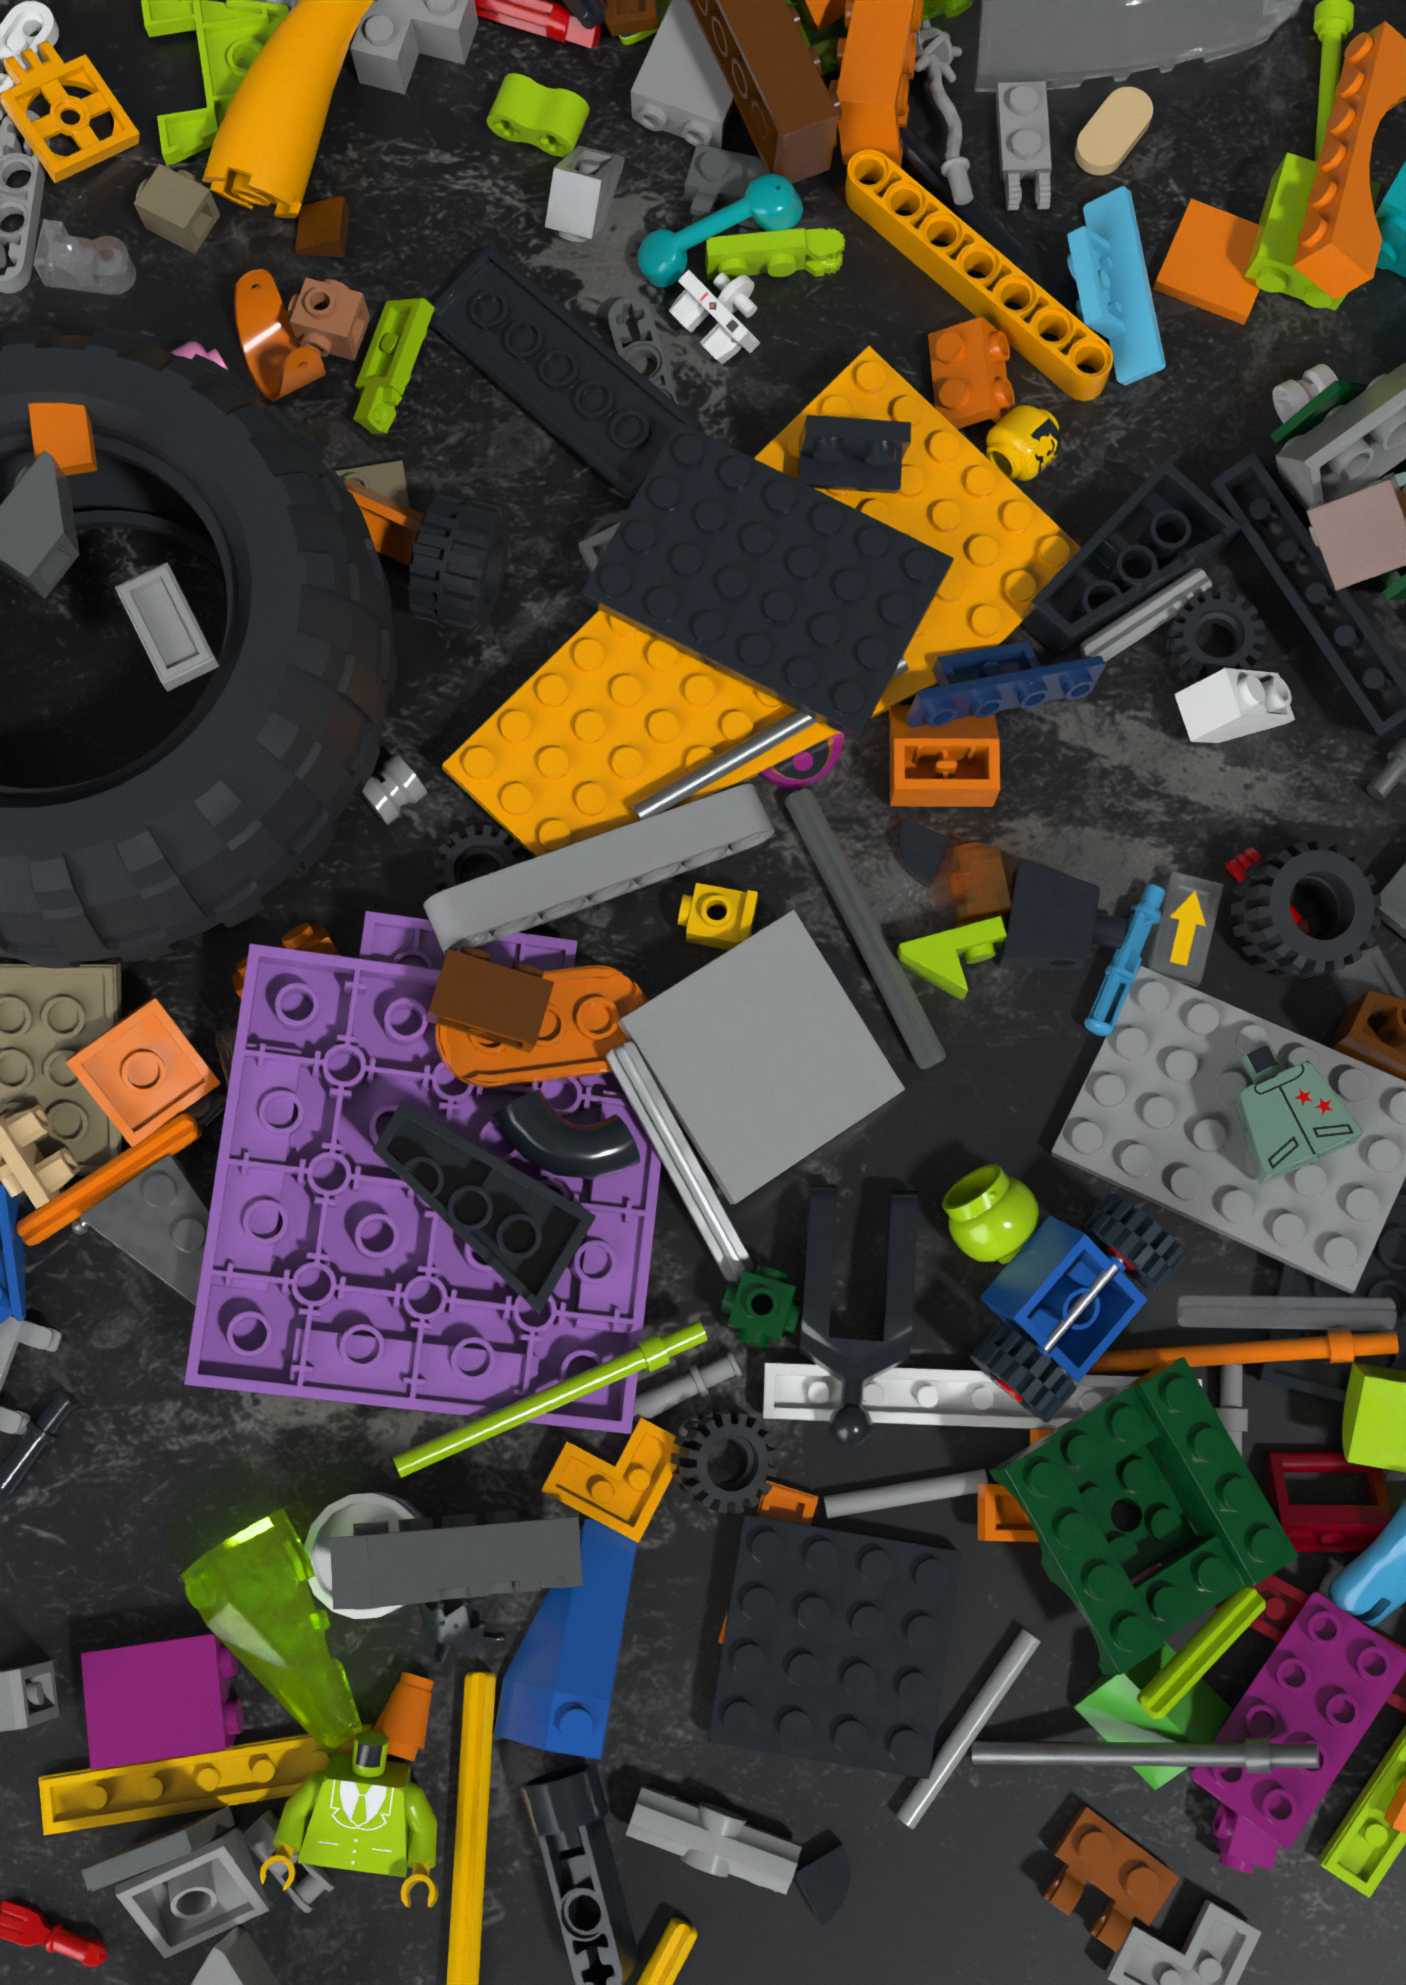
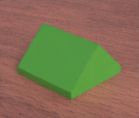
M1167 1643L1164 1647L1122 1675L1102 1674L1073 1705L1107 1742L1212 1743L1232 1709L1202 1678L1193 1685L1163 1718L1153 1719L1140 1707L1136 1700L1138 1693L1176 1654ZM1131 1766L1154 1790H1157L1188 1768L1177 1766Z

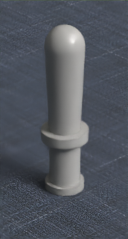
M732 1351L726 1352V1356L699 1369L696 1364L690 1366V1373L636 1395L633 1421L639 1422L640 1418L649 1420L698 1393H701L702 1397L708 1395V1388L735 1375L737 1377L741 1376L742 1372Z

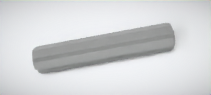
M1192 569L1083 641L1078 649L1081 658L1102 656L1104 662L1108 661L1176 616L1181 606L1184 608L1188 599L1194 595L1199 599L1202 592L1211 590L1213 585L1210 578L1203 569Z

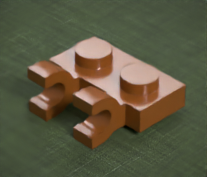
M1082 1805L1051 1852L1065 1864L1042 1897L1069 1916L1079 1901L1086 1882L1092 1883L1108 1895L1111 1900L1097 1918L1089 1933L1117 1952L1129 1932L1134 1916L1150 1926L1180 1877L1088 1807Z

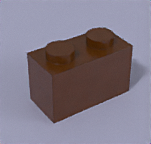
M461 946L459 952L448 949L425 1021L530 1053L536 1045L554 982L543 979L544 972L527 964L513 963L512 967L508 968L490 962L492 957L490 954L473 947Z

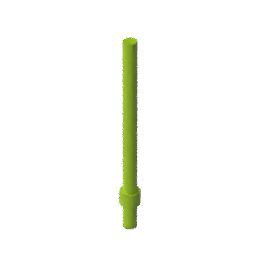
M698 1320L665 1336L659 1337L656 1333L636 1342L637 1348L393 1456L392 1458L398 1473L402 1478L645 1368L650 1373L670 1364V1357L707 1341L705 1330Z

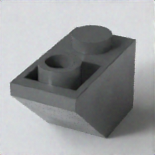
M43 451L33 464L25 466L20 471L15 480L14 489L0 505V570L46 599L80 554L69 480L54 457Z

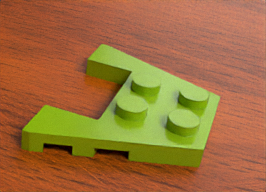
M141 0L144 25L149 37L197 31L207 107L157 116L162 155L166 165L176 164L213 145L233 96L253 61L277 26L290 12L288 5L252 0H227L226 3L209 0Z

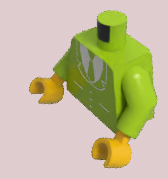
M375 1731L358 1733L355 1736L352 1756L332 1755L326 1771L312 1772L286 1801L273 1840V1845L277 1848L275 1855L269 1857L263 1863L260 1870L262 1885L264 1884L268 1867L274 1863H282L289 1872L283 1891L288 1889L295 1876V1869L291 1859L293 1853H299L298 1863L405 1878L409 1867L412 1869V1875L405 1880L401 1888V1899L405 1906L410 1908V1891L419 1882H425L429 1887L428 1907L431 1908L436 1903L439 1894L438 1887L429 1878V1872L436 1865L437 1818L422 1787L411 1782L410 1766L405 1763L386 1761L389 1738L386 1735Z

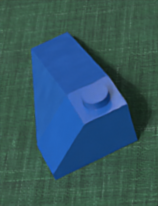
M586 1518L579 1530L583 1586L549 1588L503 1677L494 1735L546 1751L601 1759L607 1736L637 1542L596 1520Z

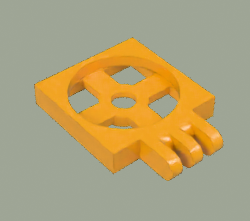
M45 40L37 44L38 51L44 60L42 63L31 48L20 52L21 59L27 68L25 71L13 55L3 59L5 69L16 86L0 93L1 105L54 183L139 144V131L86 54L64 64L51 43ZM62 86L80 87L93 94L80 99L68 95ZM42 93L51 106L50 114L31 122L27 116L29 106ZM65 110H73L79 114L80 120L76 124L69 125L63 122L60 116ZM110 111L114 123L112 136L99 141L89 126L90 120ZM62 133L71 136L80 148V151L67 157L58 155L49 149L45 141Z

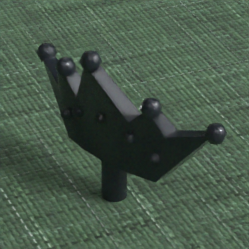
M464 1599L463 1605L447 1616L444 1610V1601H439L434 1610L426 1603H421L426 1634L443 1643L436 1659L440 1663L446 1664L452 1649L470 1656L497 1641L504 1643L506 1636L504 1634H500L498 1637L485 1636L484 1628L487 1626L485 1621H480L479 1626L472 1628L468 1607L471 1605L469 1599Z

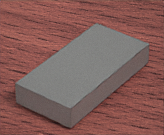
M167 562L115 587L166 691L219 667L191 607Z

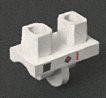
M689 269L678 280L686 289L678 296L669 312L691 333L709 313L718 321V324L700 342L718 362L724 364L742 347L751 353L760 344L756 337L732 314L739 310L746 318H749L757 310V306L749 299L755 285L747 275L739 276L731 281L724 273L719 274L713 282L721 291L718 299Z

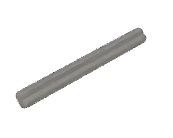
M631 1040L615 1045L606 1053L607 1062L727 1281L741 1280L743 1271L751 1273L754 1270L753 1261L637 1046Z

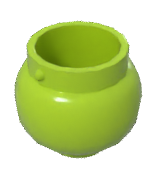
M996 1164L983 1166L964 1176L946 1193L942 1201V1207L949 1215V1230L956 1245L965 1254L980 1262H995L998 1260L1001 1264L1010 1263L1033 1236L1039 1225L1038 1203L1033 1193L1020 1180L1006 1175L1002 1168Z

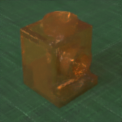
M973 842L955 847L953 849L955 859L952 866L953 870L946 872L950 899L952 902L960 901V905H957L952 917L954 927L965 926L1001 916V919H1005L1011 908V902L999 846L984 848L983 843Z

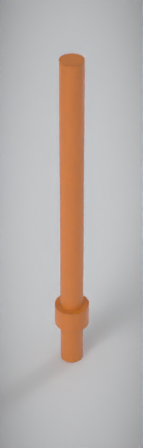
M1350 1329L1327 1330V1336L1109 1350L1100 1356L1086 1374L1153 1370L1166 1361L1185 1357L1190 1367L1329 1358L1331 1364L1354 1362V1356L1398 1354L1399 1346L1396 1331L1351 1334Z

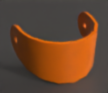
M255 269L244 274L236 283L234 296L235 322L240 346L255 385L265 398L276 401L326 375L320 354L315 348L298 345L292 326L287 320L288 312L282 302L272 275L263 269Z

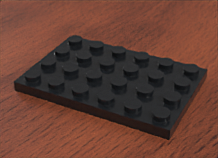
M678 421L581 592V601L859 741L946 578L954 558Z

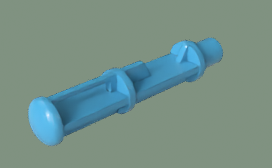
M1147 884L1139 904L1132 905L1131 915L1126 924L1121 949H1116L1110 966H1107L1105 978L1091 1012L1084 1021L1085 1027L1093 1034L1106 1037L1115 1030L1114 1027L1132 983L1136 979V973L1142 961L1140 954L1152 924H1158L1161 920L1159 908L1166 891L1159 886Z

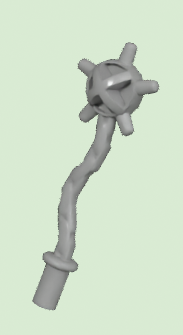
M923 18L921 20L920 34H916L915 71L920 72L923 70L928 73L930 91L937 107L948 124L946 162L941 167V173L949 180L954 203L965 205L973 199L967 174L970 162L967 158L960 157L959 155L963 138L962 123L954 104L947 96L942 84V75L949 83H953L956 80V75L950 64L954 57L961 56L962 49L952 46L950 42L951 36L946 31L943 32L938 28L931 27L929 20Z

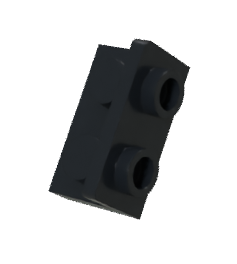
M807 415L799 437L798 481L812 488L898 493L901 488L902 460L911 443V422Z

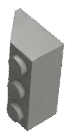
M1403 363L1389 374H1382L1376 377L1363 393L1348 404H1342L1332 409L1326 415L1323 422L1305 435H1298L1289 440L1281 452L1275 455L1280 484L1306 511L1311 504L1322 500V503H1326L1367 487L1406 459V363Z

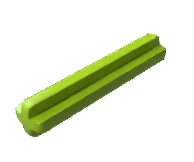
M1245 1585L1233 1593L1138 1693L1136 1700L1140 1707L1153 1719L1165 1717L1266 1607L1264 1598L1250 1585Z

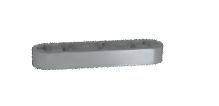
M28 110L27 116L31 122L40 118L35 112ZM9 115L2 120L0 126V225L2 220L10 214H20L24 216L25 221L23 226L15 232L8 233L0 230V269L5 267L7 261V253L3 247L9 248L8 254L15 266L7 267L5 274L0 275V292L5 294L16 293L22 290L30 280L46 169L26 140L24 142V149L27 155L22 154V146L17 137H22V134ZM48 139L45 143L50 147V139ZM26 170L31 173L30 180L25 186L21 188L7 186V179L13 172Z

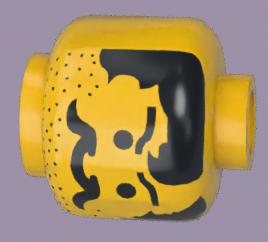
M1031 405L1015 407L989 430L986 437V457L1010 480L1028 481L1034 478L1057 457L1061 449V438L1058 432L1059 425L1057 420L1050 412L1044 409H1038Z

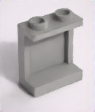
M671 0L631 89L632 118L640 122L647 129L653 131L663 130L683 137L694 146L700 144L722 149L725 142V127L735 106L734 96L688 1Z

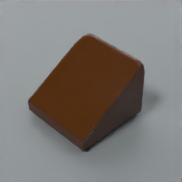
M332 197L300 207L295 246L296 255L345 258L350 215L345 197Z

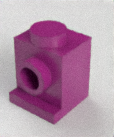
M1221 1802L1213 1822V1835L1218 1837L1216 1847L1221 1850L1218 1862L1252 1874L1254 1864L1272 1870L1279 1845Z

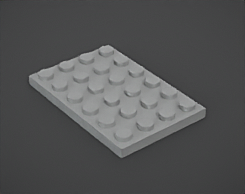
M1140 966L1115 1024V1030L1112 1034L1106 1036L1051 1151V1156L1352 1294L1357 1287L1406 1177V1081ZM1271 1045L1284 1071L1300 1063L1311 1062L1359 1124L1363 1133L1356 1144L1260 1185L1255 1174L1234 1101L1239 1091L1254 1084L1241 1059L1258 1048Z

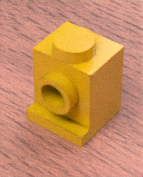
M696 883L693 896L683 894L679 911L678 925L687 926L686 942L730 950L749 938L752 934L757 909L758 892L751 890L743 892ZM711 906L725 908L727 914L721 920H712L708 917L707 910Z

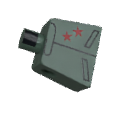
M1271 1045L1258 1048L1241 1059L1254 1084L1239 1091L1234 1103L1260 1185L1356 1144L1363 1133L1359 1124L1311 1062L1306 1061L1284 1071Z

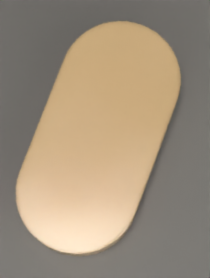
M1121 87L1114 90L1083 128L1076 143L1075 158L1078 165L1084 171L1093 175H1106L1115 171L1146 132L1152 118L1153 104L1150 97L1144 91L1135 87Z

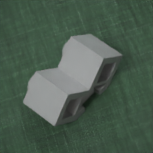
M377 0L373 2L362 17L350 48L359 83L405 94L419 53L465 65L479 24L475 0Z

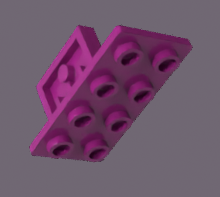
M1314 1592L1212 1743H1245L1246 1737H1270L1271 1743L1318 1744L1319 1768H1273L1272 1774L1247 1773L1246 1767H1195L1191 1773V1779L1284 1849L1291 1847L1405 1673L1406 1654L1322 1594Z

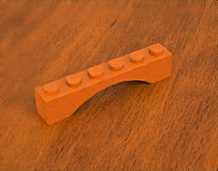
M1386 21L1369 33L1363 32L1357 35L1345 50V61L1341 77L1335 88L1336 97L1331 116L1326 124L1327 132L1322 152L1317 160L1318 168L1314 184L1307 199L1308 207L1303 227L1298 234L1299 243L1293 267L1334 300L1374 277L1382 243L1370 190L1369 163L1372 142L1379 122L1385 113L1406 100V39Z

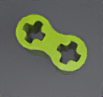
M512 73L506 75L487 117V124L494 133L508 141L529 143L553 156L566 157L574 150L590 108L582 97L572 91L561 88H548L538 84L529 77Z

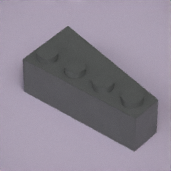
M517 1510L484 1512V1524H476V1513L442 1516L441 1528H433V1517L398 1520L399 1531L389 1532L388 1521L353 1524V1536L330 1537L333 1610L378 1608L435 1602L446 1599L489 1596V1594L540 1591L541 1588L583 1586L579 1517L518 1521Z

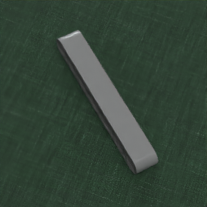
M743 784L445 889L427 899L423 906L443 953L446 955L448 949L459 952L461 946L477 948L750 849L770 838L775 830L752 784Z

